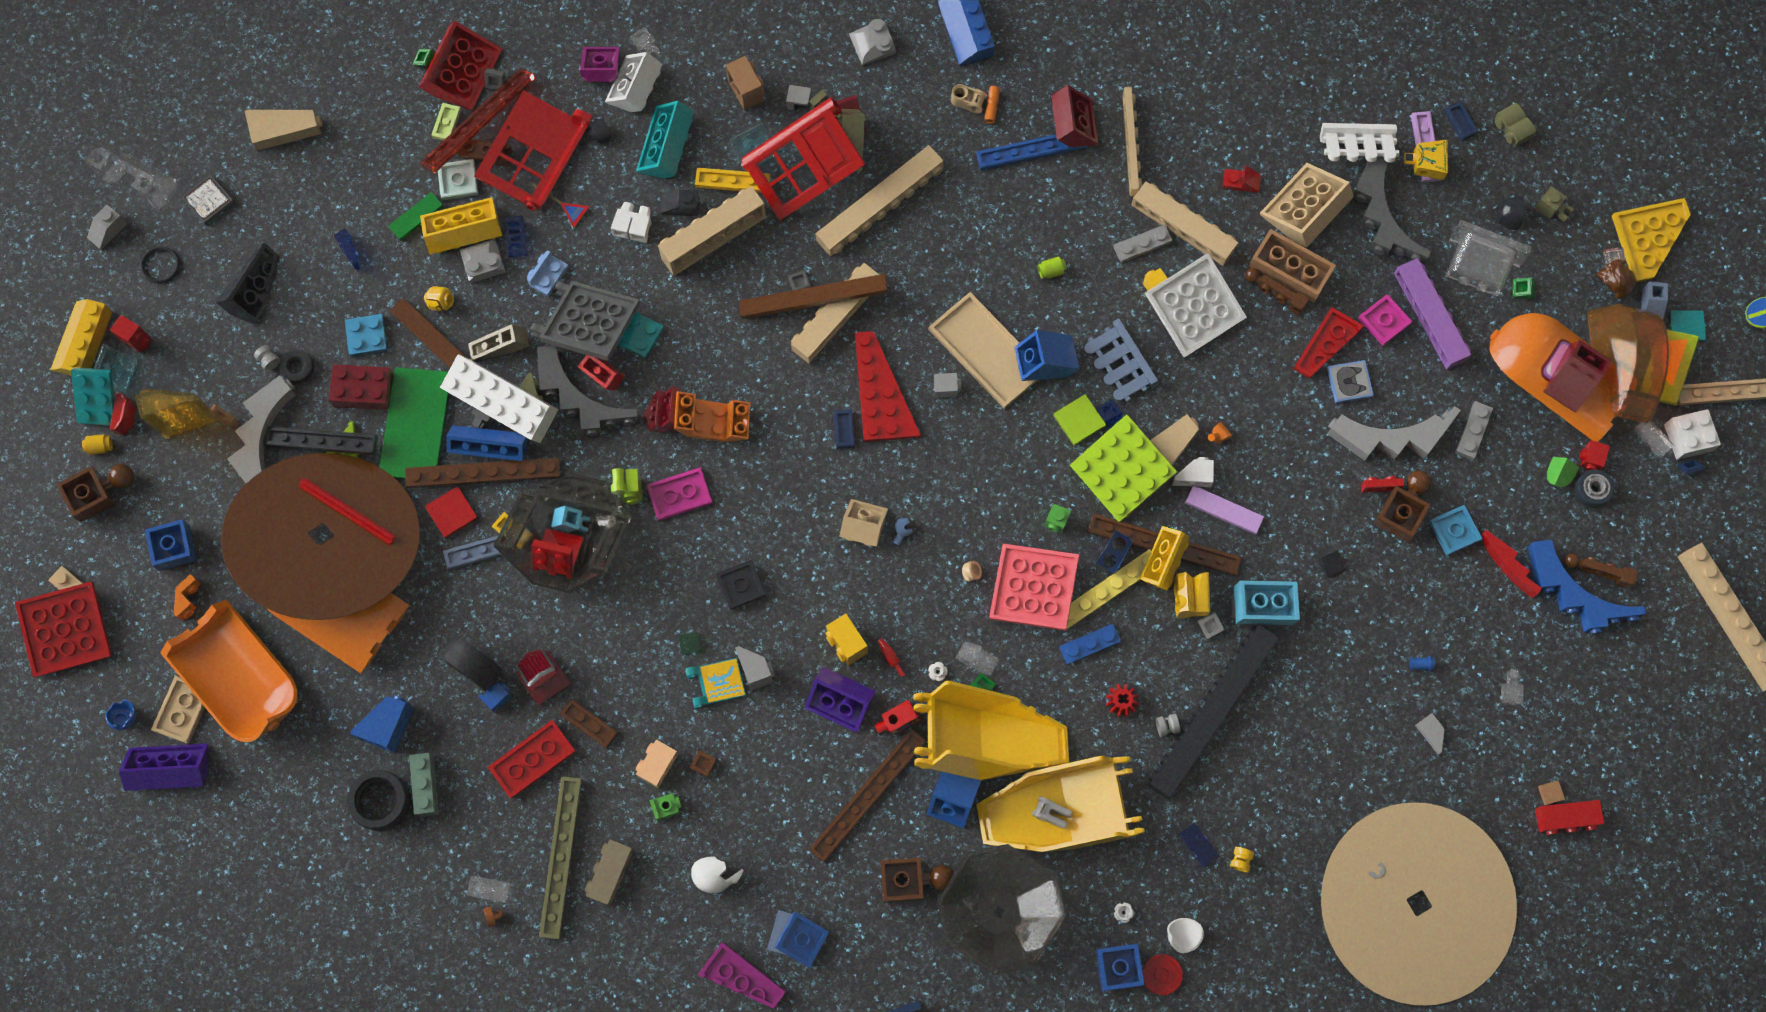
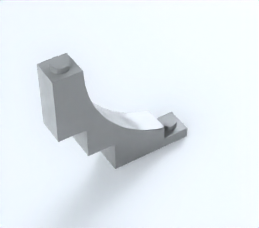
M278 376L243 402L253 418L235 430L245 443V446L227 458V460L245 483L265 469L264 441L268 426L271 427L280 410L295 396V393L292 391L295 387L288 379L284 381L281 376Z
M1454 406L1451 411L1447 409L1441 418L1435 414L1419 424L1400 429L1368 427L1341 414L1338 419L1334 417L1328 425L1331 428L1328 435L1364 461L1375 446L1394 460L1405 446L1424 459L1461 410Z

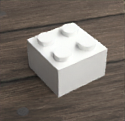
M1708 409L1673 417L1664 424L1676 460L1712 452L1721 445Z

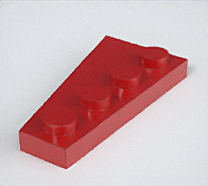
M1331 307L1293 370L1310 379L1361 331L1364 325Z

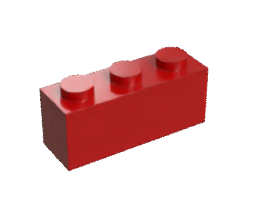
M1600 800L1540 806L1535 809L1539 833L1546 832L1547 835L1559 834V830H1566V833L1579 832L1578 828H1586V831L1598 830V826L1604 824Z

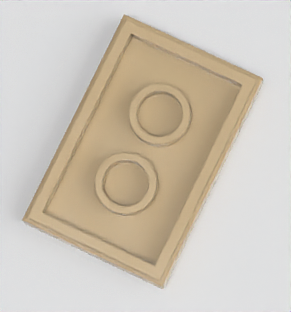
M175 675L151 730L189 744L205 707L180 677Z

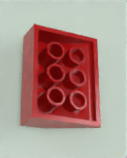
M454 20L449 25L418 87L434 97L472 111L485 85V71L487 68L493 69L502 48Z

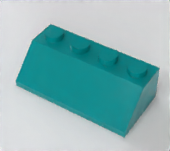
M680 101L655 107L636 172L662 179L675 176L683 154L685 141L688 138L689 127L693 121L694 110Z

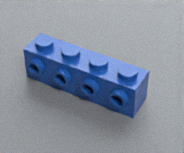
M452 425L446 436L447 453L523 461L527 452V437L517 432Z

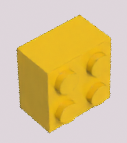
M847 614L826 626V639L831 647L836 646V654L842 663L846 662L849 666L868 654L867 644Z

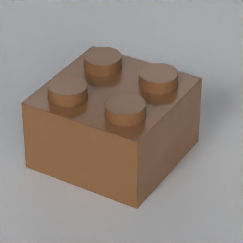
M746 56L726 64L728 82L744 111L764 102L763 94H765V91L762 87L764 84L761 77L756 76L753 62L748 61Z

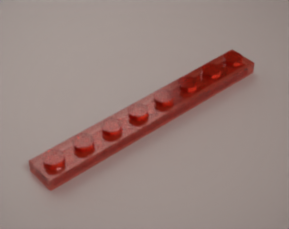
M520 68L420 162L421 166L433 174L440 170L443 165L535 79L533 73Z

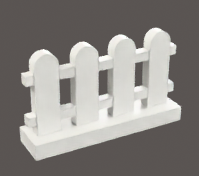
M1322 123L1320 142L1326 143L1327 149L1324 150V155H1328L1331 161H1338L1340 156H1347L1349 161L1355 162L1359 156H1365L1367 161L1375 162L1377 156L1384 157L1386 162L1391 163L1395 161L1396 157H1399V150H1395L1394 146L1397 143V138H1395L1397 132L1396 125ZM1339 143H1344L1345 149H1340ZM1357 144H1363L1364 150L1358 149ZM1376 144H1381L1382 150H1377Z

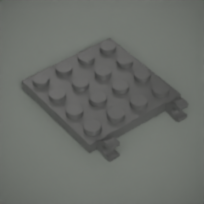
M558 281L554 288L558 289L556 294L563 297L545 327L536 323L532 324L530 331H534L532 337L540 338V342L609 361L640 306L639 299L571 281L570 285Z

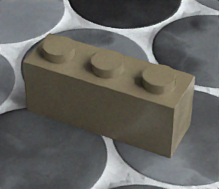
M610 839L608 843H604L601 850L603 856L600 862H596L593 869L595 875L592 881L589 880L585 887L586 897L611 906L634 850Z

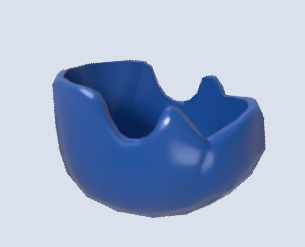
M123 699L122 702L112 703L106 711L105 720L109 727L115 730H125L135 723L137 712L132 702Z

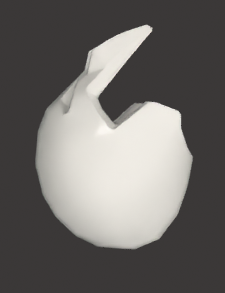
M715 856L705 857L694 863L691 869V877L694 884L700 890L707 893H720L731 884L738 882L742 876L743 869L725 880L721 877L726 871L725 862L718 860Z

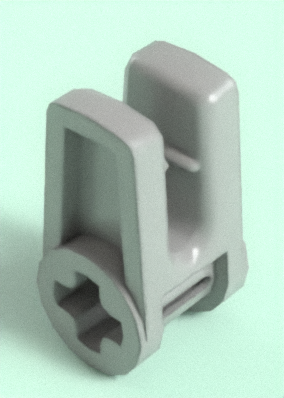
M1039 796V803L1031 815L1041 821L1051 823L1066 830L1068 823L1063 821V819L1052 816L1050 813L1056 812L1060 816L1063 815L1071 818L1073 811Z

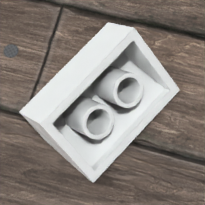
M647 52L626 55L618 72L619 76L614 81L605 102L629 112L642 111L646 106L649 94L653 90V84L660 75L662 63Z

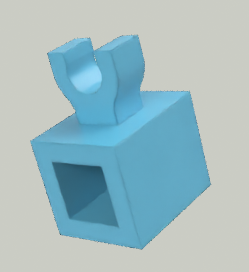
M563 506L555 509L551 527L565 532L579 530L585 533L588 532V528L583 527L582 522H589L590 517H581V510Z

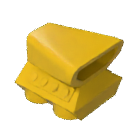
M1186 572L1176 575L1174 579L1176 618L1184 619L1192 616H1208L1210 614L1209 572L1199 574L1193 578Z

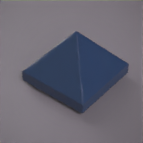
M1695 459L1678 464V468L1691 478L1705 470V466Z

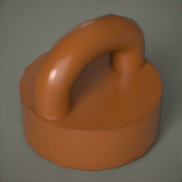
M491 906L484 908L488 927L496 926L495 920L504 915L502 910L493 911Z

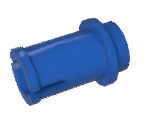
M1427 656V658H1410V670L1428 669V671H1431V669H1435V658H1431V656Z

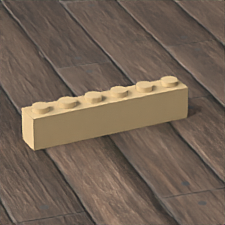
M1145 182L1133 198V207L1160 225L1165 224L1169 231L1204 254L1208 253L1213 260L1224 266L1237 247L1238 242L1232 235H1226L1220 231L1218 226L1208 223L1203 216L1193 213L1186 205L1179 204L1171 195L1164 194L1154 184Z
M863 263L860 267L857 266L854 269L849 280L879 274ZM868 297L826 304L825 307H820L815 314L816 317L812 321L809 320L804 325V330L800 334H796L791 340L792 351L807 363H810Z

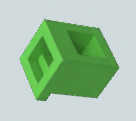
M673 793L649 800L657 821L680 814L679 808H682L679 797H675ZM665 802L670 804L668 809L663 808Z

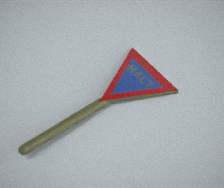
M535 183L532 184V186H533L534 188H536V187L538 186V185L535 184ZM551 194L548 196L563 207L573 228L576 227L590 208V206L563 203Z

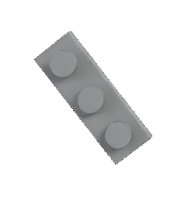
M1164 224L1114 244V250L1120 262L1123 263L1171 244L1172 238Z
M1477 401L1473 403L1455 454L1471 460L1475 459L1493 410L1492 407Z

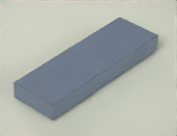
M499 535L443 551L448 570L505 555Z

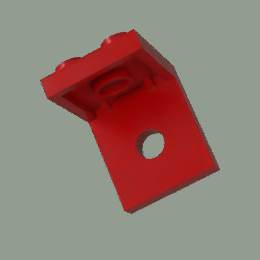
M546 529L542 541L534 539L532 543L533 571L538 569L547 570L548 574L555 576L557 573L567 575V578L571 579L584 541L583 537Z

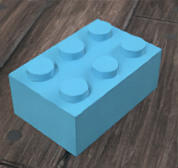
M1239 581L1234 586L1236 624L1293 625L1300 620L1297 582Z

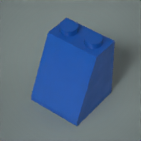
M1036 330L1014 347L1022 381L1065 378L1080 369L1072 335Z
M395 695L392 698L387 696L351 730L350 734L363 742L396 753L414 709L402 697Z
M941 772L927 815L964 829L982 780Z

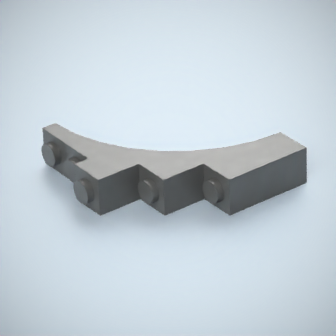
M1377 156L1375 162L1367 161L1354 190L1353 198L1360 203L1369 204L1361 223L1369 229L1378 230L1370 249L1378 255L1385 256L1391 250L1398 256H1405L1411 260L1418 258L1420 263L1425 264L1431 251L1409 238L1396 224L1389 211L1384 191V178L1388 162L1384 160V157Z
M557 346L537 347L539 383L542 395L555 397L559 394L560 410L563 415L574 417L580 414L583 435L597 436L598 433H602V426L604 425L605 427H615L616 424L634 425L635 422H640L637 409L607 407L586 397L573 386L563 371Z

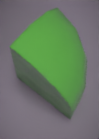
M1553 457L1547 470V480L1554 486L1565 487L1572 482L1579 467L1568 458Z

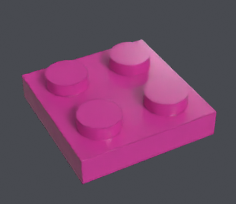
M1388 294L1358 317L1360 322L1382 346L1412 323L1411 319Z

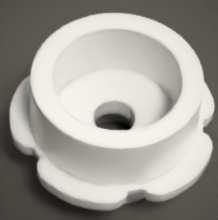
M941 662L931 664L928 669L929 677L937 681L944 680L948 672Z
M1128 903L1117 904L1114 917L1122 923L1129 922L1130 918H1133L1134 915L1131 905Z

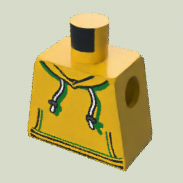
M1447 140L1418 143L1414 153L1404 154V164H1413L1415 175L1444 180L1448 173Z

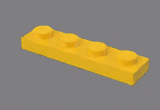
M697 168L695 188L741 191L752 186L756 193H762L749 172ZM763 173L770 183V174Z

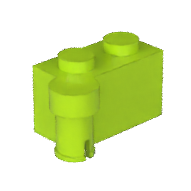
M613 469L611 493L620 495L623 502L629 505L643 501L642 479L638 469H626L625 476L624 469Z

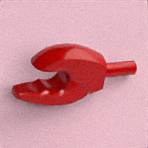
M882 638L879 639L878 644L887 663L892 668L895 667L901 677L905 676V673L899 666L900 660L893 649Z

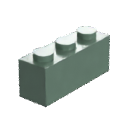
M430 753L409 755L414 815L418 817L439 815L434 756Z

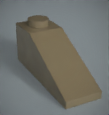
M511 324L468 343L471 360L478 361L519 351L528 347L529 341L526 328Z

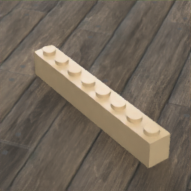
M928 145L815 233L816 241L829 256L839 253L844 248V245L848 242H853L859 233L870 229L873 222L884 218L886 212L891 208L895 209L901 203L900 201L905 197H911L915 192L914 190L919 186H925L929 181L928 179L933 175H939L943 170V160Z
M1700 543L1679 555L1678 559L1762 691H1765L1766 642L1708 551Z

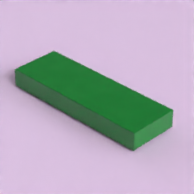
M430 192L388 227L402 241L422 225L421 215L440 211L444 206Z

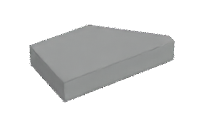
M1431 713L1415 726L1434 751L1440 754L1443 746L1444 728L1433 713Z

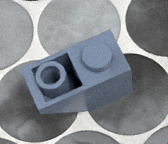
M1648 282L1642 289L1641 325L1661 326L1668 302V283Z

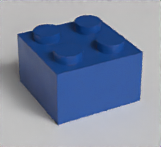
M183 519L145 529L151 563L157 570L162 571L197 561L191 528Z
M1138 944L1103 948L1095 951L1102 992L1144 985Z

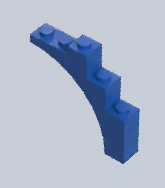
M1552 540L1532 542L1528 546L1534 583L1542 588L1540 591H1543V593H1552L1556 590L1560 612L1567 611V614L1579 612L1583 632L1599 634L1609 625L1620 623V620L1636 622L1646 614L1644 606L1628 607L1612 604L1585 591L1563 568L1556 555Z

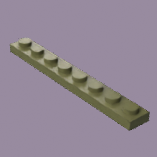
M561 777L539 932L540 938L560 939L582 784L581 778Z

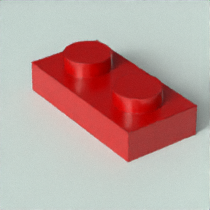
M1389 476L1379 480L1377 477H1370L1362 483L1361 491L1362 493L1392 491L1395 486L1402 489L1404 481L1403 478L1397 479L1396 476Z

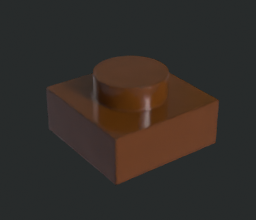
M698 750L690 769L708 777L717 759Z

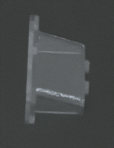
M1460 220L1449 241L1457 243V247L1445 276L1458 280L1463 285L1473 286L1478 291L1499 296L1512 266L1520 267L1530 254L1532 247Z

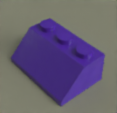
M822 667L814 680L804 708L857 733L870 708L876 691Z

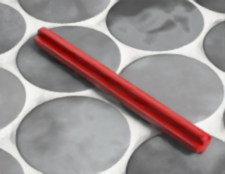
M305 478L300 481L299 488L388 545H391L396 540V535Z

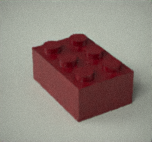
M333 364L328 401L336 408L388 410L394 373L390 367Z

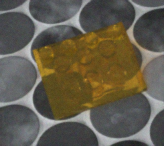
M146 389L141 391L140 394L134 395L140 417L165 439L220 421L196 394Z

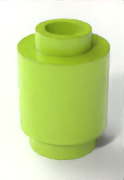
M1059 256L1038 264L1041 279H1050L1063 275L1064 270H1066L1065 261L1060 259Z

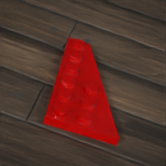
M874 331L855 333L864 442L921 438Z

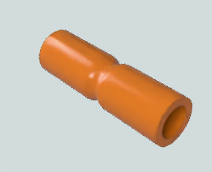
M990 86L988 105L986 106L984 122L988 124H994L1000 94V88L997 86Z

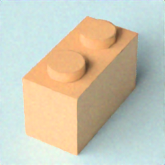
M656 740L654 744L650 743L646 750L647 756L644 761L640 760L638 763L636 775L659 788L678 756V752Z

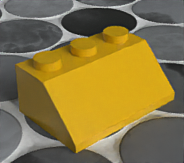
M1162 526L1140 580L1168 591L1173 582L1174 574L1180 566L1182 555L1188 547L1190 537L1181 531Z

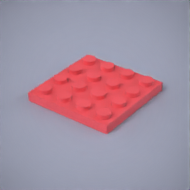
M1003 544L990 610V620L1067 631L1079 554Z

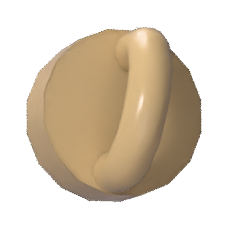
M970 561L963 565L962 574L966 581H974L980 579L982 569L979 563Z

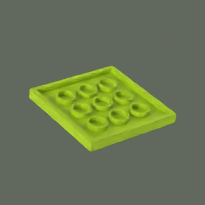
M1127 414L1070 464L1072 469L1118 522H1122L1178 472Z

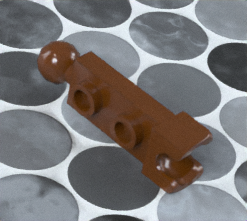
M462 138L461 144H458L456 140L449 139L445 142L444 148L450 154L459 151V158L483 161L493 143ZM505 144L501 153L512 154V147L509 144ZM498 156L495 162L496 165L508 167L509 162Z
M1250 268L1245 273V278L1248 282H1257V287L1263 293L1270 294L1279 303L1288 305V310L1296 315H1300L1305 308L1309 298L1298 291L1296 294L1267 275L1263 274V276H1260L1259 271L1255 268Z
M1575 553L1567 554L1564 558V563L1568 568L1578 567V570L1616 581L1615 585L1630 589V585H1635L1638 574L1637 570L1628 567L1619 569L1615 564H1603L1598 562V559L1592 557L1581 560Z

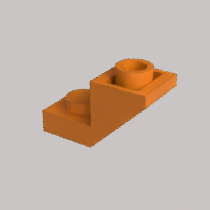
M191 574L176 587L174 615L181 621L191 617L197 608L187 597L194 594L201 583Z

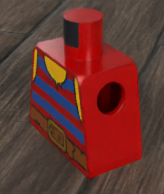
M907 700L883 713L882 717L884 720L875 725L878 734L882 735L888 731L892 734H897L923 721L919 712L914 711L915 704ZM897 717V723L893 724V720Z

